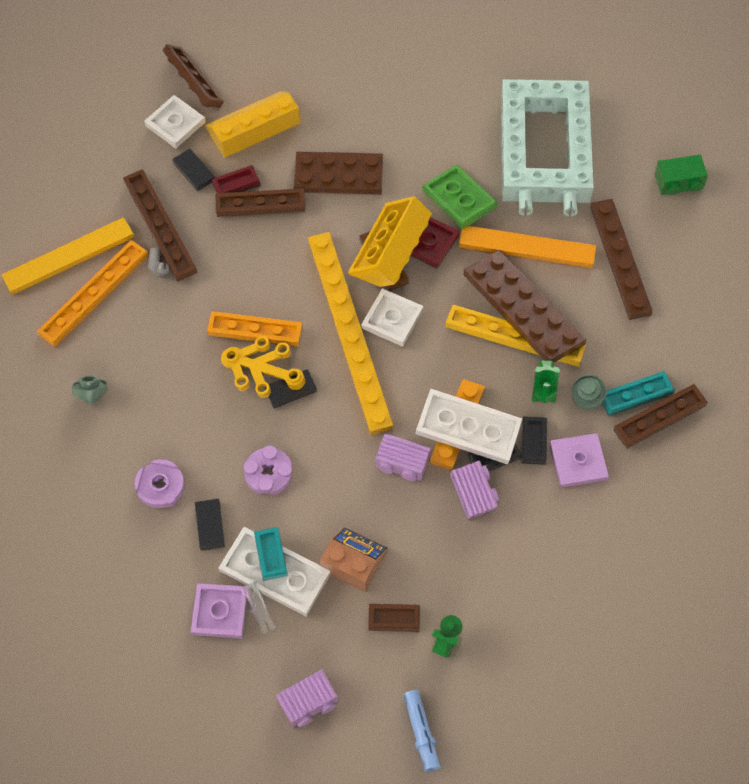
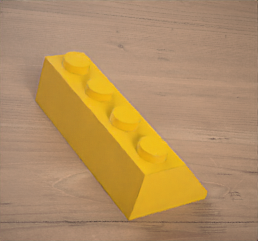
M280 91L205 125V128L225 158L300 124L299 107L289 92Z
M415 196L386 203L348 273L353 277L379 287L394 285L400 279V273L404 266L409 262V256L414 247L419 243V237L428 226V220L432 213Z

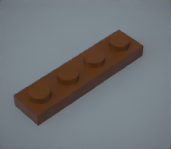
M166 44L162 51L168 57L167 60L175 66L178 74L189 84L190 90L196 93L200 103L205 107L220 108L224 101L182 47Z
M304 188L216 194L217 217L305 212Z
M692 384L615 425L613 430L625 448L628 449L706 407L708 402L696 385Z

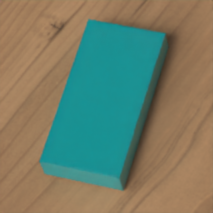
M279 528L255 531L254 536L263 581L288 576Z

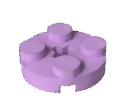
M266 446L253 452L244 463L246 483L257 494H279L291 482V461L283 451L276 449L274 446ZM272 467L273 475H263L264 468Z
M168 460L152 461L145 468L143 466L135 478V489L140 501L153 508L173 507L182 496L185 487L181 471L173 462ZM160 479H163V482L166 485L160 489H157V487L153 485L154 482L158 483Z

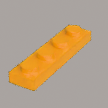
M211 311L207 334L208 336L255 341L258 337L265 336L270 344L284 342L289 346L299 347L303 325L302 322Z
M463 379L456 397L479 404L485 391V386ZM437 441L430 458V463L453 471L461 449Z

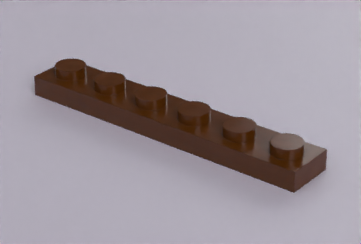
M142 169L123 177L129 193L176 281L178 282L197 274L195 264L144 170Z
M613 199L591 203L590 209L629 320L651 316L652 308Z

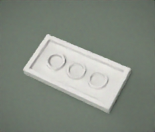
M430 388L415 434L508 464L522 418Z
M243 527L220 564L219 572L307 617L329 579L331 571L282 546L288 576L263 581L254 531Z

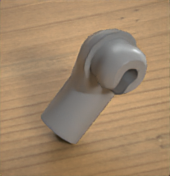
M151 248L148 261L149 270L158 277H166L170 271L169 265H164L163 262H160V249Z

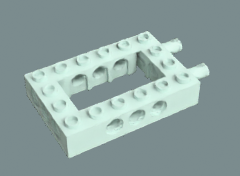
M503 79L501 91L502 201L519 202L518 212L521 215H524L525 207L526 215L533 213L532 202H563V214L569 216V210L571 209V216H575L578 213L577 203H590L593 192L589 81ZM525 111L531 113L552 112V114L567 112L565 124H568L566 142H568V169L526 168Z

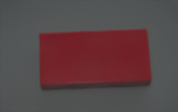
M253 165L211 179L217 194L244 192L261 186Z

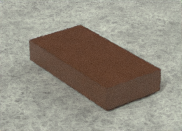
M369 604L368 630L420 632V605Z

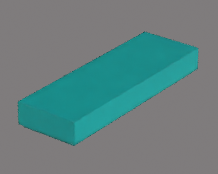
M665 371L607 390V397L603 406L609 417L673 395L675 390Z

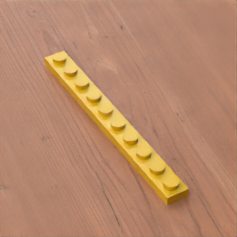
M330 232L308 237V243L370 436L393 430V423Z

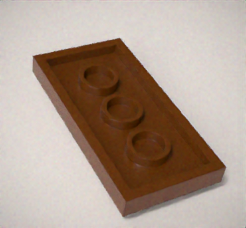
M296 151L294 189L304 188V193L382 194L383 153Z

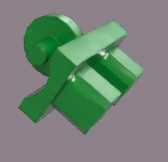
M541 360L539 361V367L535 366L532 402L541 400L543 403L548 401L556 403L560 369L559 367H554L553 361Z
M448 615L444 617L440 622V630L434 629L432 637L437 639L432 650L433 653L449 658L453 646H460L462 639L457 636L462 632L463 625L457 616Z

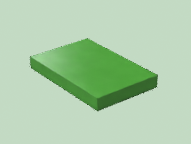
M458 165L453 166L422 186V191L462 230L498 208V202Z

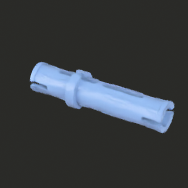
M419 690L406 692L403 697L416 738L415 748L419 750L424 772L438 770L441 766L434 746L436 741L431 736Z

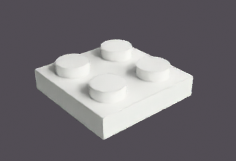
M175 95L144 121L148 129L175 149L206 123L203 115Z
M382 289L362 322L361 327L363 330L403 347L423 312V306Z

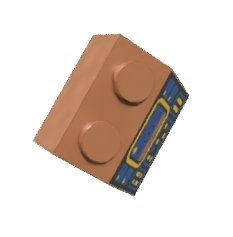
M344 527L331 539L320 559V565L330 570L331 576L366 592L388 548Z

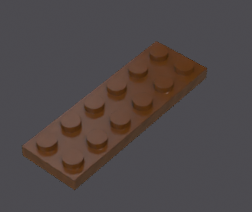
M500 250L464 268L463 275L544 361L556 362L586 344L587 339Z

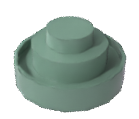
M93 375L83 376L72 384V394L85 403L97 402L108 391L107 382Z
M594 375L579 377L571 388L574 403L585 410H594L600 407L607 397L604 381Z

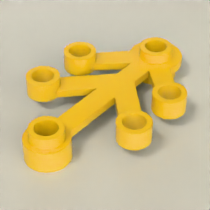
M265 336L258 337L255 340V344L242 349L237 347L227 348L221 355L222 364L233 371L235 376L234 383L240 391H245L250 387V381L243 374L241 366L250 369L256 383L255 390L261 398H266L271 393L270 386L265 382L262 373L285 380L288 387L292 390L301 389L305 384V377L299 369H290L288 371L268 364L280 358L285 359L290 356L291 350L287 343H279L274 351L255 359L248 358V356L259 351L266 352L269 350L270 342ZM266 342L265 345L259 346L260 343ZM282 349H287L283 353L280 352ZM241 381H246L245 384L239 385ZM261 388H267L264 392H260Z

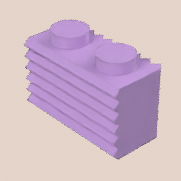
M384 434L375 458L376 467L386 474H392V472L400 474L408 481H415L416 479L422 481L431 456V448Z
M480 461L455 469L450 473L467 520L493 511L498 507V494L494 488H490L487 481L490 479L489 471L486 466L481 465Z
M323 670L315 672L313 675L276 695L278 703L292 728L297 725L299 728L306 726L313 720L312 716L319 712L326 714L336 707L335 703L338 702V696Z

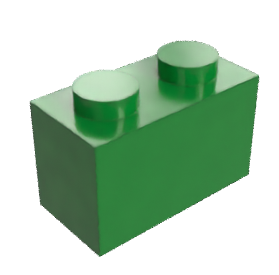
M701 154L659 160L654 173L661 195H673L684 191L704 189L708 177Z

